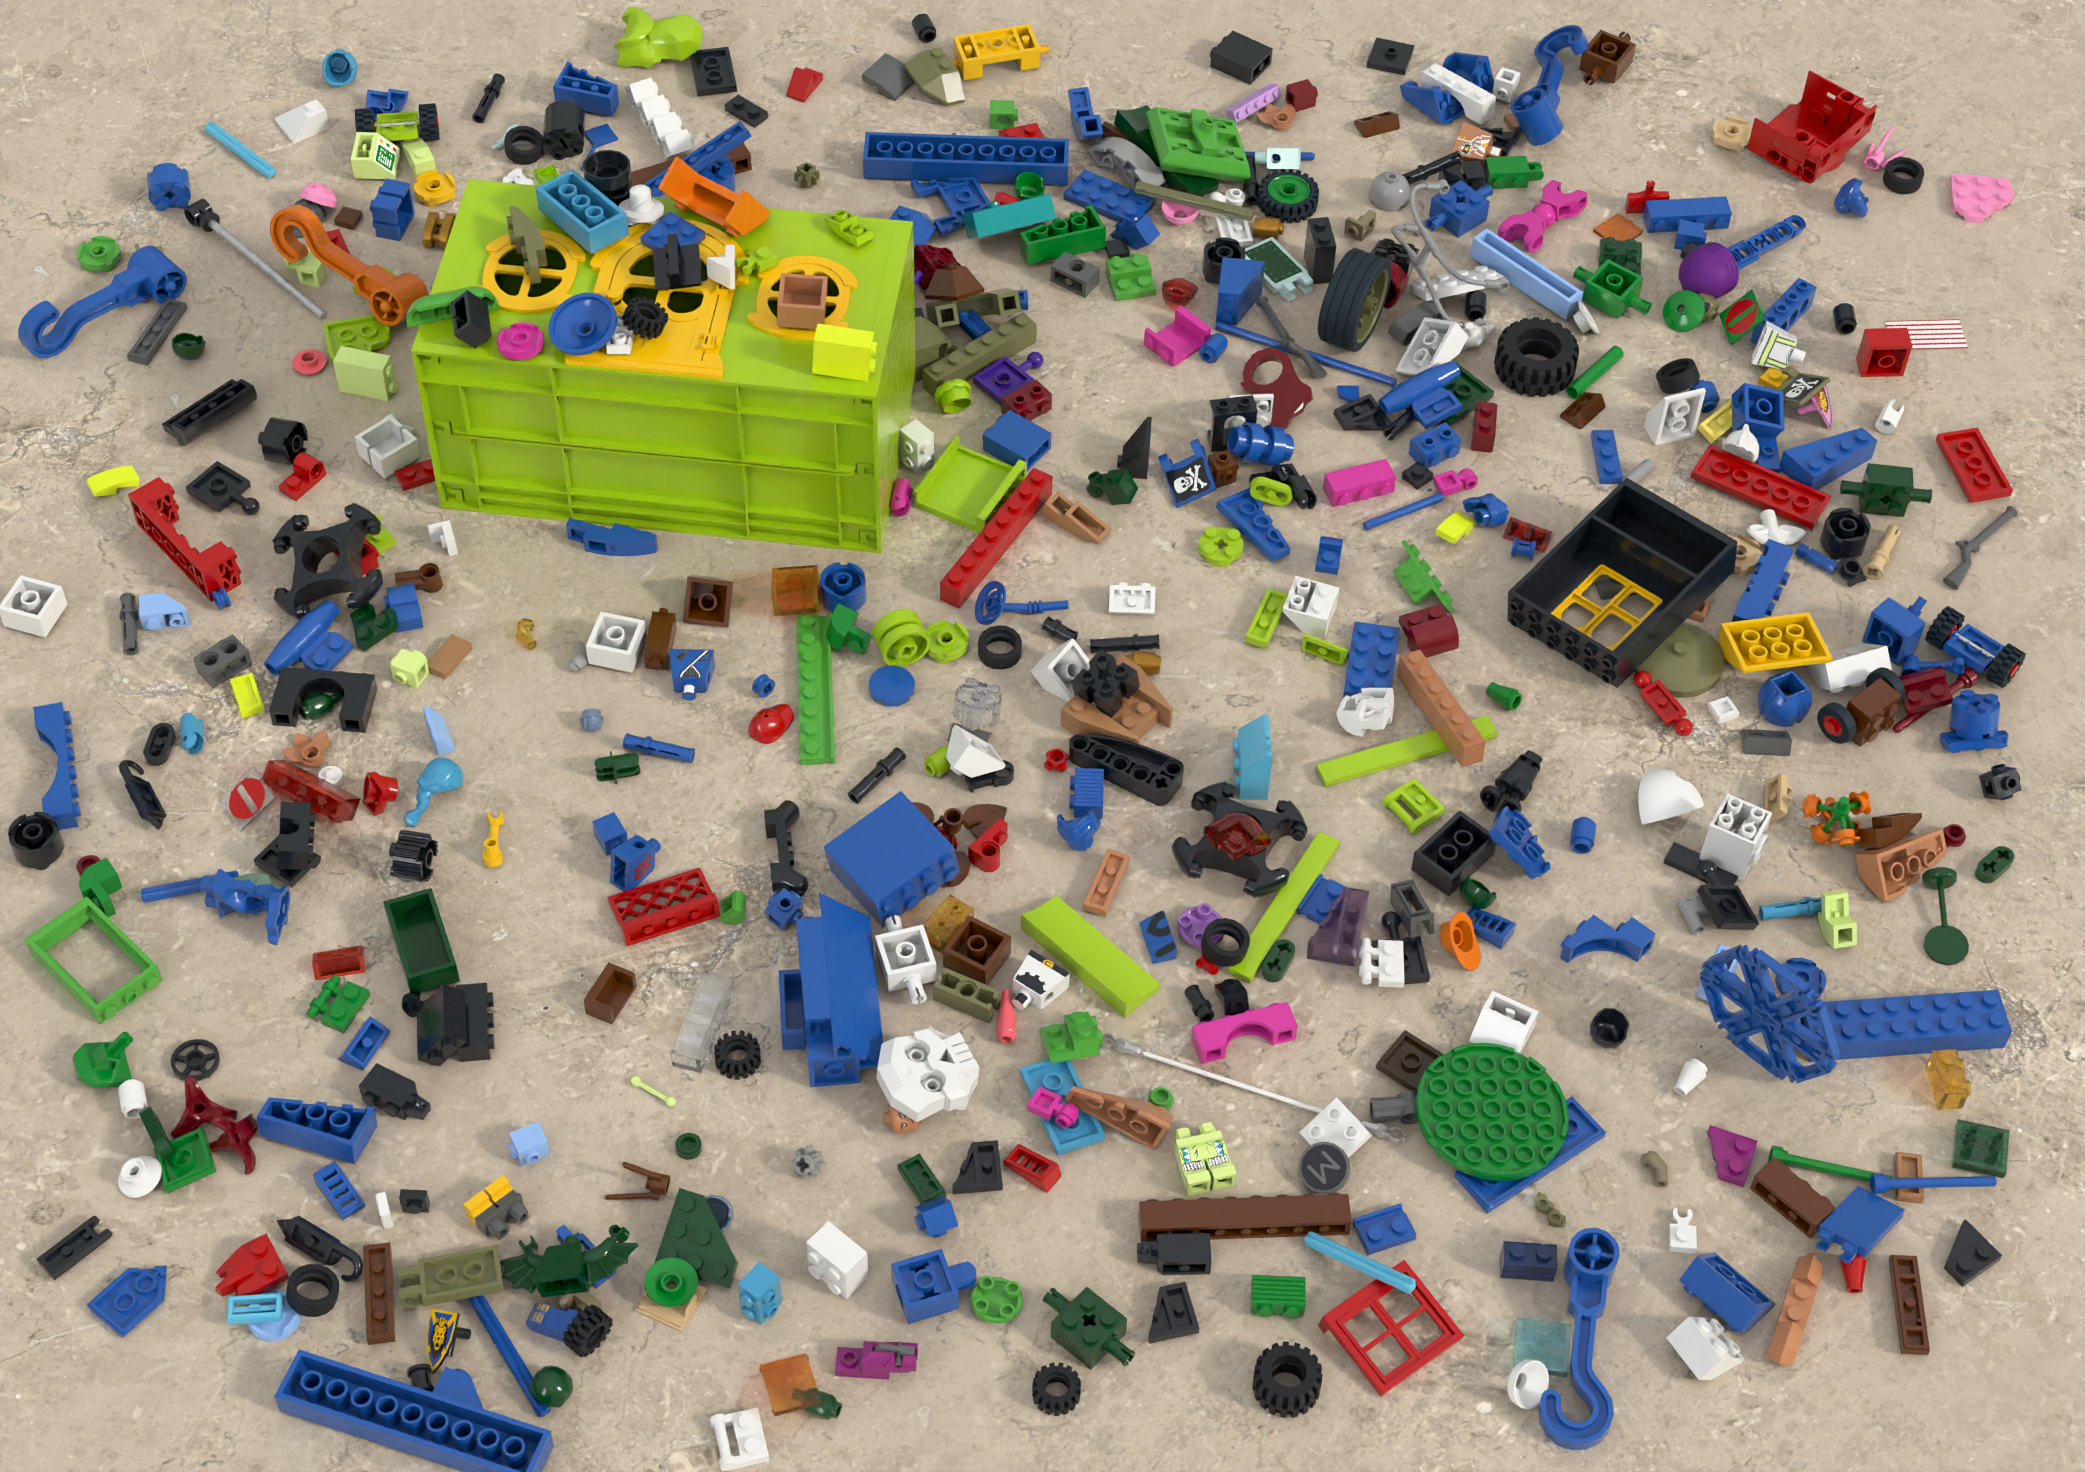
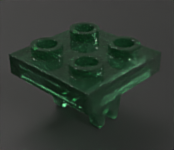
M1958 1119L1955 1125L1952 1167L2004 1178L2007 1172L2010 1130Z

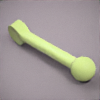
M638 1076L631 1079L633 1087L643 1088L666 1101L668 1106L675 1105L676 1100L674 1097H667L644 1084Z

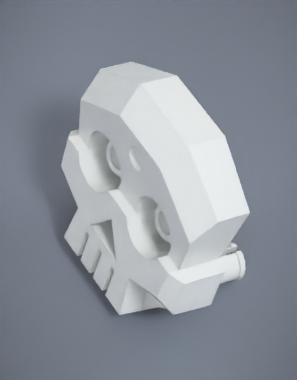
M932 1026L914 1030L912 1036L895 1037L882 1043L876 1079L891 1107L916 1122L942 1109L962 1111L967 1108L971 1094L978 1085L979 1066L975 1059H973V1055L969 1051L960 1032L951 1036L934 1030Z

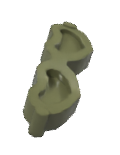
M1538 1192L1536 1198L1537 1211L1549 1214L1548 1221L1551 1226L1564 1227L1566 1216L1561 1215L1558 1209H1554V1204L1547 1199L1546 1194Z

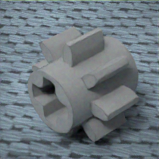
M813 1145L795 1151L797 1157L791 1160V1162L794 1163L796 1174H802L804 1179H808L812 1175L815 1177L822 1173L819 1168L826 1164L823 1161L822 1151L814 1150Z

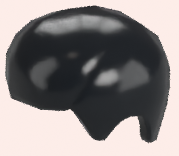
M1604 1008L1592 1019L1590 1036L1597 1045L1603 1048L1615 1049L1623 1044V1041L1627 1038L1629 1021L1622 1012L1615 1008Z

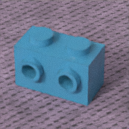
M758 1262L738 1283L740 1310L748 1320L752 1321L754 1319L761 1325L767 1318L770 1319L775 1315L778 1306L782 1303L780 1276L761 1262Z

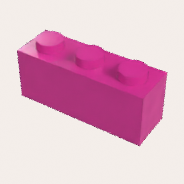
M1387 459L1325 473L1323 490L1332 507L1393 493L1396 476Z

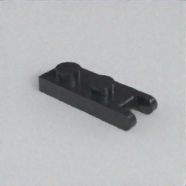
M97 1216L89 1218L37 1258L38 1264L54 1281L111 1238L113 1233L109 1229L103 1230L100 1234L93 1229L100 1222Z

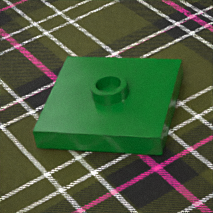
M202 1127L170 1141L175 1154L165 1160L160 1157L156 1148H154L156 1159L162 1167L161 1178L167 1193H171L217 1172L207 1135Z

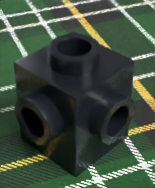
M2005 764L1995 765L1991 767V771L1979 775L1984 798L2006 800L2012 798L2014 793L2022 790L2020 776L2016 768L2006 767Z

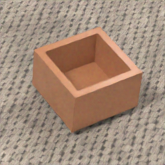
M781 273L777 304V326L816 329L817 324H824L828 276Z

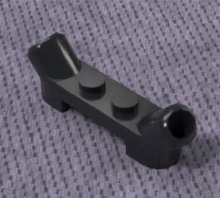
M785 800L776 809L764 810L767 839H777L779 863H770L773 892H781L785 888L788 892L792 890L801 897L808 889V879L790 867L794 866L793 851H788V846H792L791 832H786L799 819L800 811L794 802Z

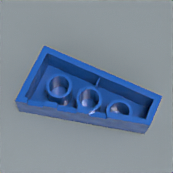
M1861 427L1784 450L1780 461L1781 471L1790 479L1819 490L1872 459L1878 440Z
M269 1097L257 1115L260 1136L354 1165L377 1128L376 1110L372 1106L358 1109L353 1108V1105L342 1104V1107L327 1106V1102L303 1104L302 1100Z

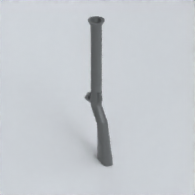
M1260 297L1256 302L1257 306L1262 308L1281 337L1280 345L1287 347L1300 356L1314 377H1326L1327 372L1305 349L1294 343V339L1289 336L1268 304V298Z
M2008 506L2002 515L1970 542L1967 540L1955 542L1960 547L1962 563L1943 579L1946 585L1954 590H1958L1972 564L1970 553L1979 552L1980 544L2009 519L2017 516V511L2014 507Z

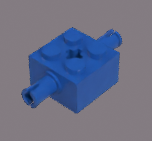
M1460 180L1450 186V190L1446 194L1438 193L1431 198L1429 217L1431 218L1426 220L1427 228L1430 231H1434L1438 227L1443 226L1459 238L1487 220L1490 201L1486 198L1493 195L1492 187H1488L1489 184H1484L1479 189L1474 190Z

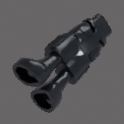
M1527 750L1525 754H1521L1508 768L1501 772L1495 780V786L1488 785L1481 790L1480 799L1488 810L1494 811L1504 794L1509 793L1510 796L1501 803L1498 813L1506 806L1512 812L1516 809L1521 813L1522 806L1519 801H1524L1532 790L1533 782L1541 768L1542 757L1530 750Z

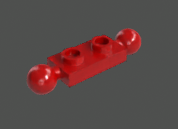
M1645 670L1636 672L1633 682L1635 686L1642 689L1639 691L1640 696L1667 728L1674 724V730L1677 735L1682 737L1690 735L1693 730V724L1689 719L1683 718L1686 716V710L1659 679L1651 683L1652 677L1649 672Z

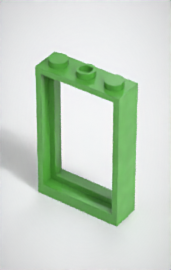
M87 896L24 939L30 954L100 1024L114 1017L117 1012L128 1004L135 1002L138 997L153 989L162 981L158 966ZM91 920L143 971L99 1003L47 952Z

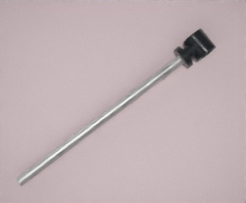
M201 198L184 208L185 217L192 226L200 224V227L206 232L214 230L319 318H326L327 312L219 224L220 217L213 212L210 204L205 199Z

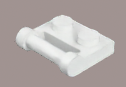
M758 1407L726 1415L716 1414L710 1417L711 1428L715 1430L721 1457L719 1465L722 1471L769 1461ZM733 1426L740 1454L738 1456L731 1455L725 1427Z

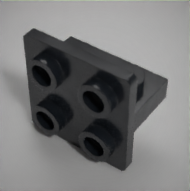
M668 234V244H664V248L653 250L656 290L701 286L699 245L680 246L677 234Z

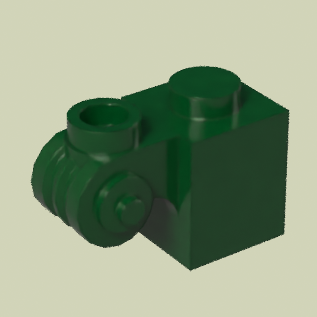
M1114 469L1105 474L1095 471L1088 476L1087 492L1097 498L1105 492L1111 505L1130 504L1138 490L1127 469Z

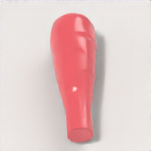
M1003 990L996 1035L1002 1043H1011L1016 1038V1020L1011 1001V991Z

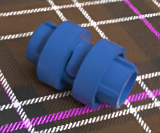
M1244 422L1241 426L1233 427L1230 430L1227 448L1231 455H1236L1239 461L1249 463L1259 461L1262 465L1273 466L1290 460L1294 450V440L1281 427L1268 425L1263 428L1262 425L1257 423Z

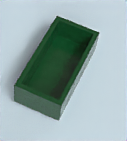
M432 888L383 901L387 920L410 992L423 993L439 988L442 984L450 985L460 982L457 965Z

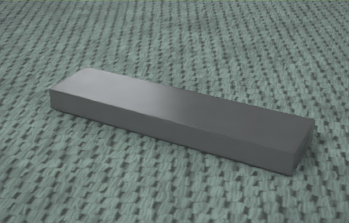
M167 298L128 353V361L148 366L187 310V304Z

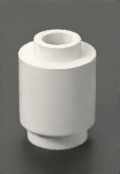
M130 1079L118 1088L121 1112L128 1119L141 1118L138 1112L148 1107L145 1086L140 1081Z

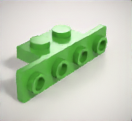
M1403 540L1401 543L1411 557L1395 568L1393 572L1414 603L1419 605L1436 593L1449 612H1453L1454 609L1450 604L1453 602L1452 598L1446 590L1443 592L1440 590L1439 587L1442 584L1435 574L1433 576L1429 574V571L1432 569L1424 559H1419L1420 551L1414 544L1409 545Z

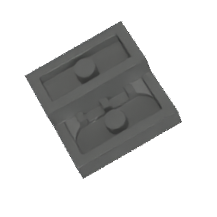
M886 53L862 74V81L878 87L880 95L894 101L915 83L905 70L904 63Z

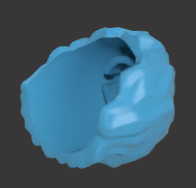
M336 49L326 55L322 63V76L327 83L334 87H341L355 79L357 75V61L350 52Z

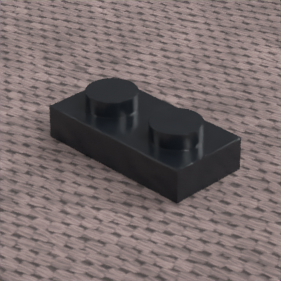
M739 94L725 104V111L754 128L768 118V111Z

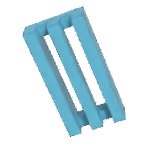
M283 1293L228 1296L226 1319L228 1325L283 1321ZM276 1303V1305L260 1306L259 1304ZM258 1304V1305H249V1307H235V1308H234V1305Z

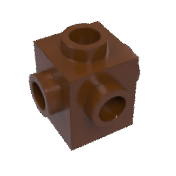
M1228 449L1208 455V465L1216 488L1235 483L1237 470L1239 469L1237 458L1233 457Z

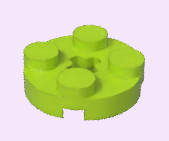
M1210 526L1205 529V533L1199 539L1198 552L1201 557L1203 555L1206 558L1207 563L1225 567L1232 565V561L1236 559L1238 561L1242 557L1244 544L1237 529ZM1218 545H1224L1223 549H1219Z
M940 620L927 627L926 632L931 642L927 654L938 663L944 664L948 661L956 660L968 652L969 634L960 623L955 622V624L947 623V620ZM944 638H945L946 640H950V639H951V641L948 642V643H944V642H942V639H944Z

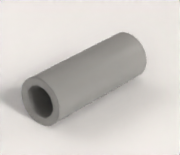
M1645 459L1627 474L1622 481L1627 477L1635 483L1640 482L1654 470V464L1649 459Z

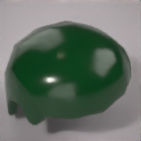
M181 333L172 338L173 352L181 359L195 360L205 350L206 341H203L201 335L197 337L190 333Z
M1469 876L1464 879L1460 886L1462 899L1467 905L1475 909L1488 908L1497 898L1495 892L1490 893L1481 882L1470 879Z
M549 1365L542 1367L535 1374L529 1388L532 1395L540 1403L548 1407L559 1408L563 1406L572 1394L573 1381L566 1370L558 1366Z

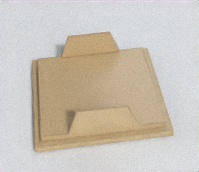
M669 1284L667 1288L674 1289L676 1288V1286L674 1284ZM698 1284L694 1297L686 1304L674 1308L657 1305L648 1297L645 1291L635 1311L682 1332L708 1288Z

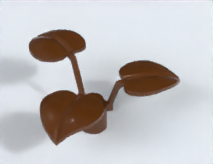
M912 802L935 827L942 823L943 830L950 834L949 842L953 846L954 836L961 830L962 825L965 829H971L972 834L979 838L1000 818L1004 820L1007 812V807L995 804L971 806L964 812V815L959 809L950 808L945 811L944 816L941 815L933 823L934 813L932 809L926 804ZM962 851L955 852L960 872L953 880L944 883L947 887H955L961 884L969 873L970 860L967 854Z

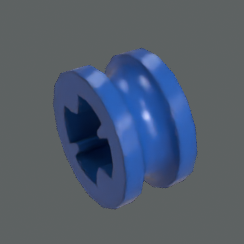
M223 587L219 588L218 592H211L219 610H222L225 605L227 607L231 606L230 599Z
M762 674L754 681L752 690L762 698L767 697L773 691L775 681L769 679L768 675Z

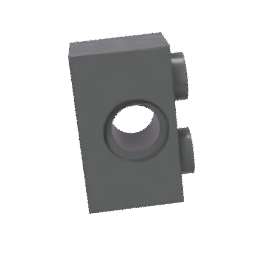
M1064 252L1051 265V281L1084 298L1099 284L1100 268L1067 252Z

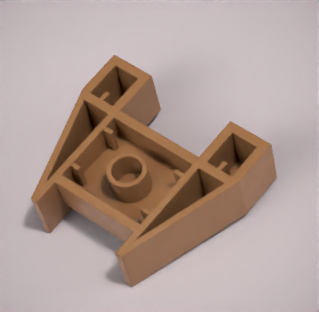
M1121 654L1116 659V665H1120L1123 662L1138 672L1140 687L1129 699L1122 698L1123 706L1112 718L1080 696L1075 695L1061 708V726L1073 735H1099L1140 744V738L1159 721L1168 728L1171 727L1173 708L1142 668Z

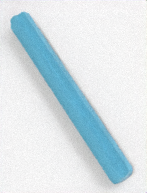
M210 121L209 124L205 125L206 132L267 178L275 176L276 172L273 166L216 123Z
M1310 1231L1304 1237L1306 1246L1403 1292L1410 1294L1416 1288L1415 1279L1313 1231Z

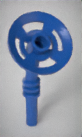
M991 581L983 587L977 597L975 617L980 624L990 625L997 620L1001 612H1023L1030 615L1033 612L1034 614L1039 612L1042 614L1043 611L1069 609L1068 600L1042 602L1039 600L1038 603L1037 601L1033 603L1029 601L1028 604L1005 603L1006 590L1004 585L998 581ZM984 603H985V608H986V612H987L986 615H983V605H984Z

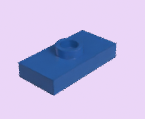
M1756 437L1759 444V455L1756 464L1780 474L1781 466L1776 437Z

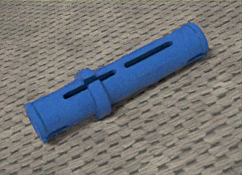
M626 733L624 736L623 748L641 751L644 755L654 754L692 763L695 757L694 748L653 740L650 736L644 738Z

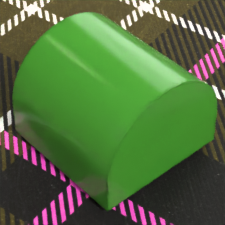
M736 890L721 900L720 919L722 922L730 925L744 922L746 896Z

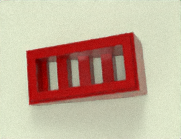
M1017 1144L1003 1161L1006 1167L1046 1193L1049 1192L1061 1177L1058 1163L1020 1144ZM1022 1155L1025 1156L1019 1164L1016 1163Z

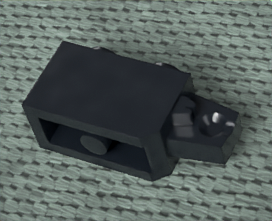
M378 1063L374 1065L359 1085L363 1102L369 1106H377L383 1109L391 1117L397 1116L406 1120L408 1116L424 1120L431 1110L430 1103L418 1095L415 1081Z
M1166 1232L1164 1234H1157L1156 1241L1137 1243V1262L1156 1264L1157 1271L1162 1275L1210 1274L1212 1263L1210 1233L1191 1232L1189 1234H1176Z

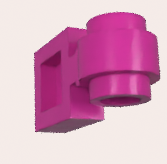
M1469 468L1462 469L1458 475L1452 470L1433 476V483L1443 497L1460 492L1463 488L1471 490L1478 483L1476 474Z
M1040 1086L1027 1104V1111L1050 1121L1053 1115H1056L1055 1121L1062 1128L1073 1126L1079 1112L1074 1104H1061L1062 1096Z

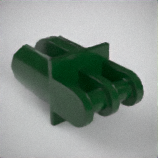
M610 751V756L596 759L594 764L597 780L601 782L615 780V784H617V779L639 775L641 769L638 764V753L631 752L612 756V751Z

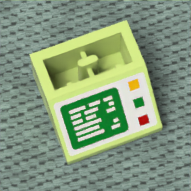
M357 132L351 156L354 178L395 179L401 154L400 148L378 133Z

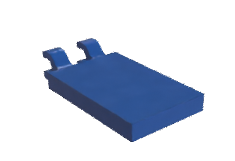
M1857 1186L1819 1226L1818 1237L1821 1239L1816 1244V1247L1826 1252L1834 1242L1841 1245V1249L1844 1252L1839 1259L1847 1264H1850L1857 1254L1865 1258L1903 1218L1905 1209Z

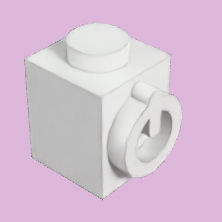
M1504 67L1500 69L1495 77L1492 93L1496 96V99L1511 103L1518 91L1521 73Z

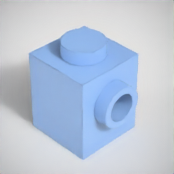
M539 1122L509 1133L511 1143L507 1146L512 1159H518L521 1167L527 1164H534L550 1155L548 1141Z

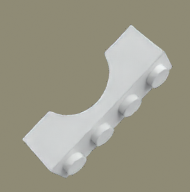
M1437 63L1422 71L1421 87L1432 88L1433 86H1438L1441 91H1449L1463 106L1466 117L1482 125L1494 116L1496 96Z

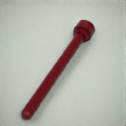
M1966 668L1964 674L1958 675L1957 681L1948 686L1951 694H1955L1962 688L1973 687L1979 681L1978 675L1971 668ZM1931 710L1906 716L1893 726V731L1900 733Z

